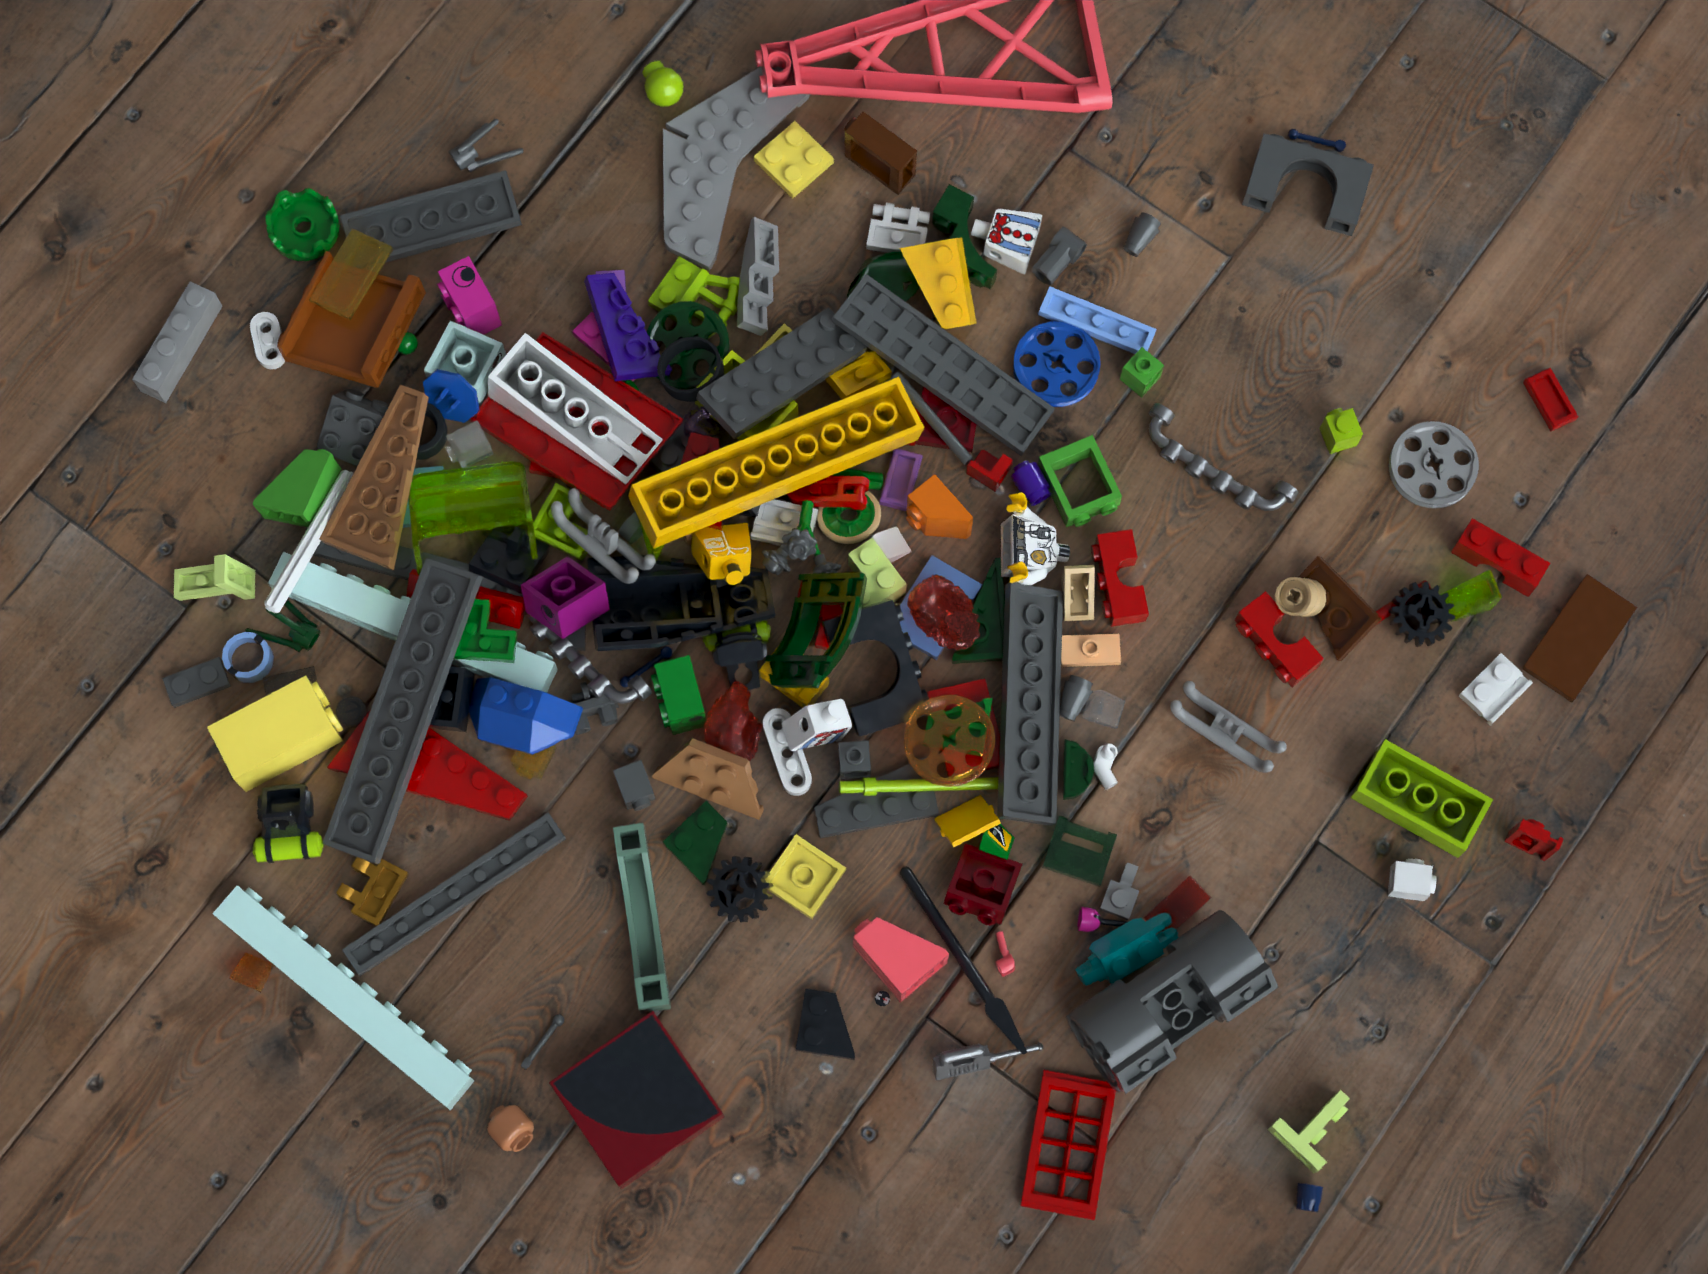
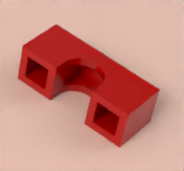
M1473 518L1451 551L1452 554L1475 567L1479 564L1494 567L1503 574L1505 579L1502 583L1527 597L1536 589L1550 565V562Z
M1132 529L1097 534L1095 545H1091L1093 562L1099 563L1100 572L1096 576L1099 590H1104L1106 599L1102 601L1104 618L1110 619L1111 627L1146 622L1149 611L1144 586H1126L1117 576V572L1120 569L1135 566L1138 558Z
M1265 591L1238 612L1235 618L1236 628L1245 638L1249 637L1256 645L1255 650L1263 660H1269L1276 668L1274 671L1277 677L1283 683L1288 682L1293 688L1317 669L1324 658L1305 636L1294 644H1283L1276 639L1273 627L1281 622L1285 613L1279 609L1276 602Z

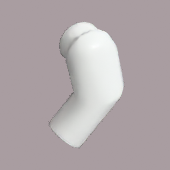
M1111 743L1099 747L1093 760L1094 772L1105 790L1112 788L1118 783L1111 771L1118 750Z

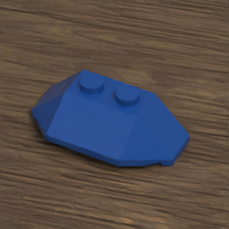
M491 677L478 678L476 680L469 706V714L479 740L532 755L557 744L563 739L567 740L573 737L583 711L581 706L546 692Z

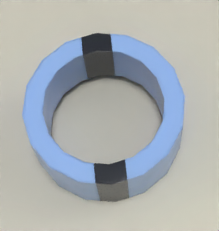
M242 632L234 635L227 641L223 648L222 660L225 668L236 680L243 683H254L262 680L269 674L273 666L274 656L270 646L260 635L253 632ZM245 643L261 645L264 651L263 660L255 670L240 672L233 668L232 655L240 645Z

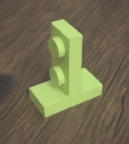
M226 554L214 556V564L174 569V598L182 601L234 594L244 600L254 599L256 570Z
M1341 1090L1335 1093L1298 1134L1281 1118L1277 1119L1267 1130L1310 1171L1316 1173L1327 1161L1309 1143L1312 1142L1316 1145L1327 1133L1324 1126L1331 1119L1336 1123L1346 1113L1348 1109L1344 1105L1350 1098Z

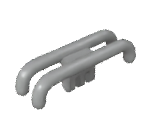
M572 488L569 490L568 500L573 511L589 525L587 535L567 519L561 502L555 501L552 503L551 514L560 529L620 581L627 584L634 583L638 578L639 572L635 567H631L626 571L609 555L615 550L619 551L639 569L650 570L654 567L655 556L647 554L645 557H642L620 538L617 531L611 530L609 524L602 522L601 517L597 514L594 515L584 506L578 489Z
M1186 681L1183 685V691L1186 696L1195 704L1214 715L1215 719L1211 726L1207 725L1186 711L1179 700H1174L1170 704V710L1173 715L1182 723L1254 770L1262 773L1271 772L1274 768L1271 760L1264 761L1257 758L1236 744L1237 740L1243 734L1262 748L1277 754L1283 753L1286 750V743L1267 737L1195 688L1193 681Z

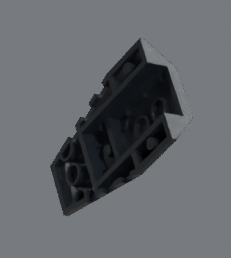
M624 556L611 557L626 571L631 567H635L638 570L637 580L634 583L627 584L617 579L594 558H587L588 571L605 582L610 609L592 621L594 644L597 651L658 648L740 629L775 617L767 569L750 567V574L748 576H744L740 583L731 585L727 583L726 579H708L699 565L686 564L684 559L671 558V562L657 560V556H655L654 567L650 570H642L633 565Z

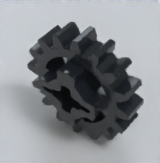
M1425 581L1419 588L1417 583L1414 582L1409 585V590L1406 587L1402 588L1399 591L1400 596H1395L1392 599V602L1397 606L1390 608L1388 613L1395 615V618L1390 621V625H1398L1399 629L1395 634L1397 636L1404 633L1406 635L1405 643L1415 639V646L1419 647L1425 640L1427 646H1431L1435 643V639L1441 641L1445 638L1443 632L1448 633L1452 630L1451 625L1447 622L1455 619V615L1449 614L1448 611L1454 607V604H1446L1445 600L1449 596L1448 593L1438 594L1440 586L1436 585L1434 588L1429 589V584ZM1416 596L1414 605H1405L1409 598ZM1439 623L1434 631L1427 633V630L1430 629V624Z
M732 856V864L729 860H722L721 865L723 869L713 868L712 871L716 878L707 880V883L713 885V890H709L706 893L708 896H714L715 898L710 906L720 907L717 915L725 917L728 914V921L736 922L737 919L740 922H748V915L752 919L759 918L757 910L766 911L768 907L764 904L765 899L773 898L772 895L767 893V889L772 888L774 885L765 880L770 875L769 871L760 872L762 863L755 862L752 864L751 857H744L741 860L740 856ZM732 871H734L733 876H732L731 878H729V879H726V877H727ZM753 876H754V878H755V880H756L757 886H756V884H755L754 881H753ZM737 885L744 888L742 894L736 890ZM755 899L749 907L745 908L748 901Z

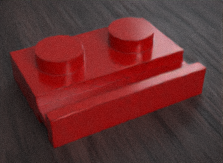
M1522 819L1508 832L1504 842L1531 855L1536 852L1542 855L1541 860L1545 861L1560 849L1564 838H1551V832L1545 830V826L1542 823L1533 819Z

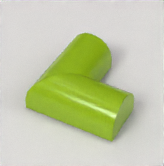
M555 483L527 533L568 555L583 560L588 553L560 529L551 514V505L555 501L562 503L563 512L569 521L574 514L568 500L570 489ZM571 522L585 535L588 534L587 529Z

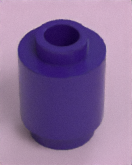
M1026 460L1013 468L1014 473L1011 475V478L1019 492L1025 494L1031 506L1037 505L1050 497V485L1036 462L1029 463Z

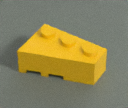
M952 238L900 248L941 328L949 329L976 324L962 238Z

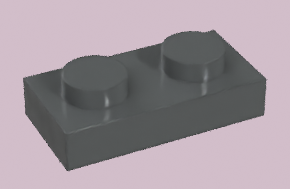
M220 657L162 678L171 705L174 708L231 687Z

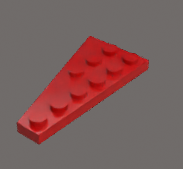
M370 711L327 766L329 770L348 774ZM428 728L406 792L427 798L431 797L455 806H463L511 821L528 797L526 793L431 728Z

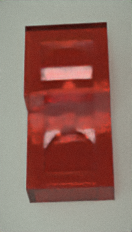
M1190 875L1171 894L1153 908L1144 919L1147 921L1161 913H1169L1172 923L1161 931L1163 932L1169 928L1177 930L1212 897Z

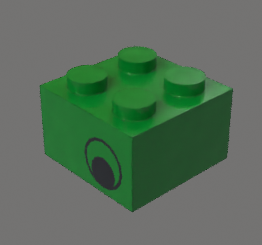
M690 655L654 664L656 674L651 675L657 700H664V702L658 703L664 727H671L673 735L706 727V715Z

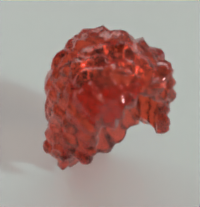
M935 574L932 577L923 579L910 592L907 605L913 620L926 634V637L933 638L940 647L946 646L948 649L954 648L957 651L966 650L973 645L975 639L980 637L978 631L980 624L976 621L979 615L972 613V600L968 598V595H965L960 586H954L952 581L944 576Z
M734 681L725 694L715 700L711 710L707 713L708 720L704 723L705 742L745 758L750 762L758 751L759 734L762 731L763 725L757 723L758 719L749 711L748 701L751 693L747 691V686L739 681Z

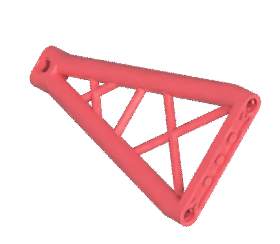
M919 0L795 40L760 44V50H755L756 66L762 67L763 75L759 76L761 93L766 92L767 98L808 94L1067 113H1084L1112 108L1111 86L1093 0H1075L1091 77L1077 78L1022 41L1054 0H1040L1013 34L980 12V10L1012 0ZM967 16L1001 39L1005 44L978 78L945 76L936 24ZM925 28L934 75L900 73L879 59L878 56L893 38ZM873 45L869 51L864 48ZM1017 50L1065 84L992 79V77L1011 53ZM848 52L861 59L854 69L807 66ZM871 66L877 71H870L868 68ZM780 67L784 70L778 72L774 71L772 68Z

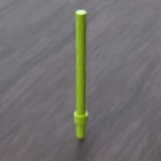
M876 777L863 778L862 781H839L838 788L839 793H863V796H876L877 792L998 789L999 777L876 780Z

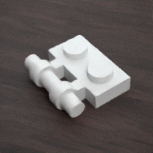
M886 203L885 205L874 204L872 215L882 216L883 220L871 219L866 250L886 253L901 252L900 248L925 244L928 228L917 226V223L929 224L930 212L920 211L918 207H911V209L894 207L892 203ZM892 218L908 220V224L892 222Z

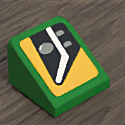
M999 824L984 832L979 850L1008 859L1015 837Z

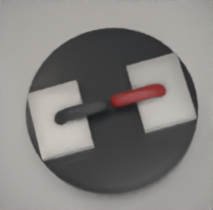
M879 991L875 995V1002L879 1006H886L890 1002V995L886 991Z

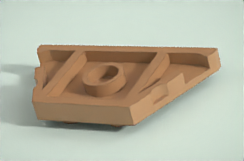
M694 738L689 740L682 750L676 751L671 755L665 764L659 765L652 775L653 779L760 820L764 811L763 805H759L756 798L758 788L751 775L752 769L749 760Z

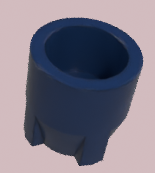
M1298 1183L1296 1209L1318 1212L1323 1187Z

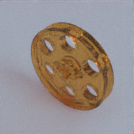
M957 695L937 696L922 703L910 716L904 733V750L911 767L926 781L940 786H960L976 779L989 765L995 747L994 728L986 712L975 702ZM949 704H957L960 706L962 714L957 719H950L945 714V707ZM921 715H929L932 717L934 725L929 730H922L917 726V719ZM981 722L986 727V733L981 737L972 736L968 729L970 724ZM960 727L954 741L957 745L953 746L950 744L944 748L941 754H938L944 744L942 736L949 737ZM918 744H924L930 749V755L924 760L917 759L913 755V748ZM968 752H978L982 756V763L976 767L969 766L965 761V756ZM943 762L950 763L954 768V774L949 778L939 776L937 773V766Z

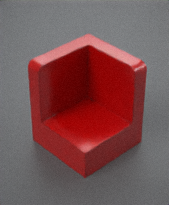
M981 450L974 461L970 460L967 464L966 474L996 492L1010 472L1013 459L1005 454H1002L1000 459L987 451Z

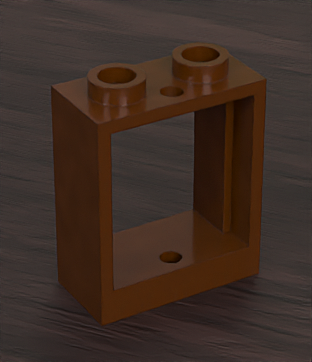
M862 112L857 118L853 117L847 123L844 129L845 157L899 195L916 175L917 150L865 112Z

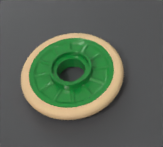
M846 490V494L854 493V490ZM865 492L867 497L866 509L855 510L857 516L849 521L842 519L841 514L847 509H852L850 507H818L817 522L819 528L826 537L837 543L854 544L870 537L880 523L881 508L878 500L871 492Z

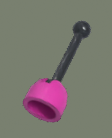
M1080 907L1077 928L1078 931L1093 932L1100 925L1120 927L1127 922L1102 919L1095 909Z

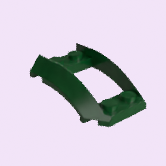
M865 573L799 574L798 580L802 581L800 597H795L787 630L776 651L772 655L766 656L765 661L770 663L772 674H768L771 685L781 688H819L821 682L841 660L854 637L867 583ZM822 605H844L838 629L823 655H803L816 630Z

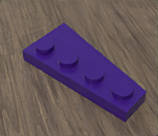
M614 273L587 275L584 283L614 380L622 381L658 377L657 366L661 356L659 354L660 348L655 340H651L644 329L645 323L640 316H636L631 307L632 302ZM669 364L666 368L665 376L670 375L672 371Z

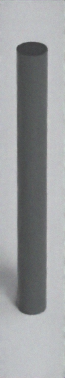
M899 371L896 372L890 379L900 378L916 410L963 465H967L970 460H973L970 453Z

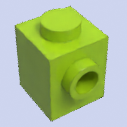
M1338 408L1328 412L1320 426V431L1329 454L1357 446L1363 436L1353 408L1344 411L1343 408Z

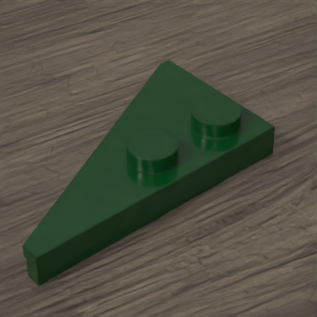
M995 558L989 568L985 582L978 594L968 622L952 656V664L1003 661L1005 594L1003 577H1001V558Z

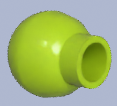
M653 61L646 65L642 74L646 79L645 91L648 99L660 107H668L677 103L684 90L681 76L673 69L664 67L660 61Z

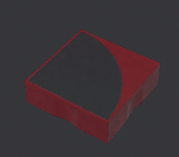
M651 1011L549 1082L621 1190L659 1164L669 1152L683 1144L689 1143L724 1118L723 1112L654 1011Z

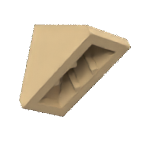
M1094 565L1064 566L1061 577L1064 621L1094 620Z

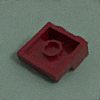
M965 843L943 904L948 905L949 910L957 915H964L967 912L978 916L977 918L982 924L994 925L997 923L1001 925L1022 863L980 851L979 848Z

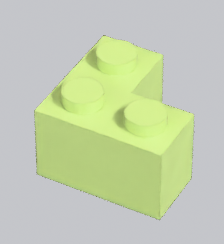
M873 538L848 553V565L853 572L865 573L867 577L862 607L887 599H892L895 602L906 595V582Z

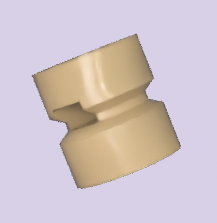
M1290 577L1283 580L1277 587L1275 593L1276 604L1282 612L1291 616H1315L1325 606L1326 591L1322 584L1316 580Z

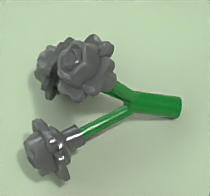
M802 501L799 525L797 528H793L789 534L783 535L782 540L784 543L779 546L777 551L763 550L761 552L765 556L762 564L772 574L779 575L782 571H791L786 559L788 554L791 559L799 558L803 561L809 555L814 554L815 557L813 559L816 566L813 568L812 574L837 573L840 570L841 564L827 562L824 554L820 553L817 539H815L810 527L814 505L812 501Z

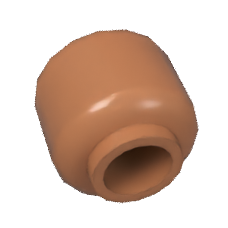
M501 1105L490 1114L489 1118L491 1120L487 1127L488 1134L503 1151H521L532 1141L533 1122L519 1106L509 1105L505 1107Z

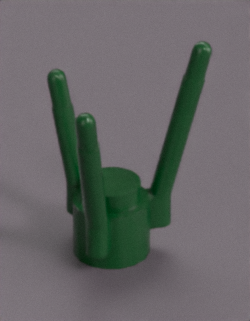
M286 600L284 606L301 622L297 621L295 623L280 612L273 613L267 609L266 611L291 628L289 637L292 638V641L250 628L245 630V632H253L260 635L265 640L291 647L299 653L302 649L309 651L315 645L321 633L320 630L316 629L318 625L308 620L289 600Z

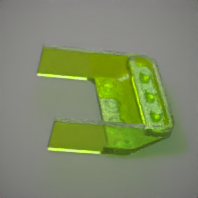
M509 461L420 473L413 476L409 493V509L413 551L418 575H420L423 567L421 541L424 538L453 533L460 534L482 529L490 530L503 526H527L532 559H538L526 470L522 463Z

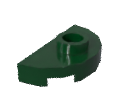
M1065 739L1063 800H1068L1083 794L1089 787L1093 778L1094 765L1092 757L1079 743Z

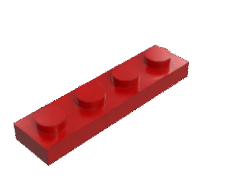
M412 569L409 573L406 597H412L421 570ZM482 586L479 587L475 599L490 601L489 621L520 629L525 612L523 597Z

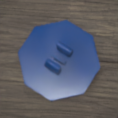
M437 369L423 381L424 393L429 397L428 403L440 410L444 419L465 423L479 412L477 391L460 374Z

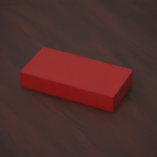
M1551 368L1530 376L1523 381L1550 431H1554L1577 420L1579 416Z

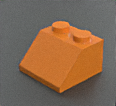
M935 474L907 496L906 520L914 530L920 529L925 536L967 539L971 536L974 517Z

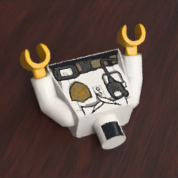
M1024 493L1009 494L1008 497L1012 500V504L1007 505V511L1014 514L1001 523V577H1010V583L1018 582L1023 585H1033L1045 579L1047 573L1056 567L1057 561H1068L1070 547L1069 545L1056 543V529L1053 526L1047 525L1044 520L1028 508L1027 498Z

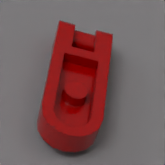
M829 476L790 492L787 496L791 503L801 506L802 501L808 500L814 503L813 507H850L854 510H864L867 506L865 492L869 490L870 480L863 476ZM846 490H854V493L846 494Z

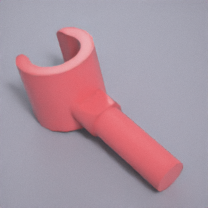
M1000 931L996 933V937L1003 958L995 961V964L1001 976L1004 977L1014 972L1015 961L1012 955L1009 954L1004 934Z

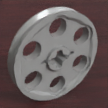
M1423 422L1408 428L1395 442L1389 457V473L1395 488L1408 501L1425 508H1444L1457 503L1467 495L1478 475L1479 461L1473 443L1462 431L1442 422ZM1435 432H1443L1447 435L1448 443L1438 445L1433 441L1432 435ZM1409 438L1416 439L1420 444V449L1415 452L1407 450L1404 445L1405 440ZM1459 451L1465 452L1469 457V463L1466 465L1458 464L1454 460V454ZM1430 457L1434 463H1440L1437 472L1434 471L1433 467L1427 466ZM1401 465L1410 466L1413 470V476L1410 478L1401 477L1398 473V467ZM1450 478L1459 479L1463 485L1462 490L1458 492L1450 490L1447 486V480ZM1422 485L1431 486L1435 491L1434 497H1422L1419 493V487Z

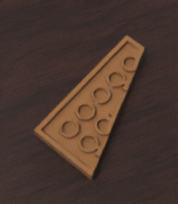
M403 385L399 386L319 540L327 545L393 571L429 398L423 392Z

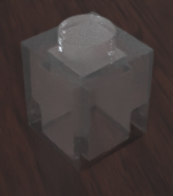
M478 420L446 435L449 446L445 447L452 463L458 461L462 470L494 454Z

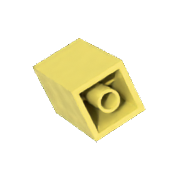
M306 675L207 727L233 779L245 792L343 742L339 732L344 730L331 707L326 709L330 702L323 689L320 688L317 681L311 683Z

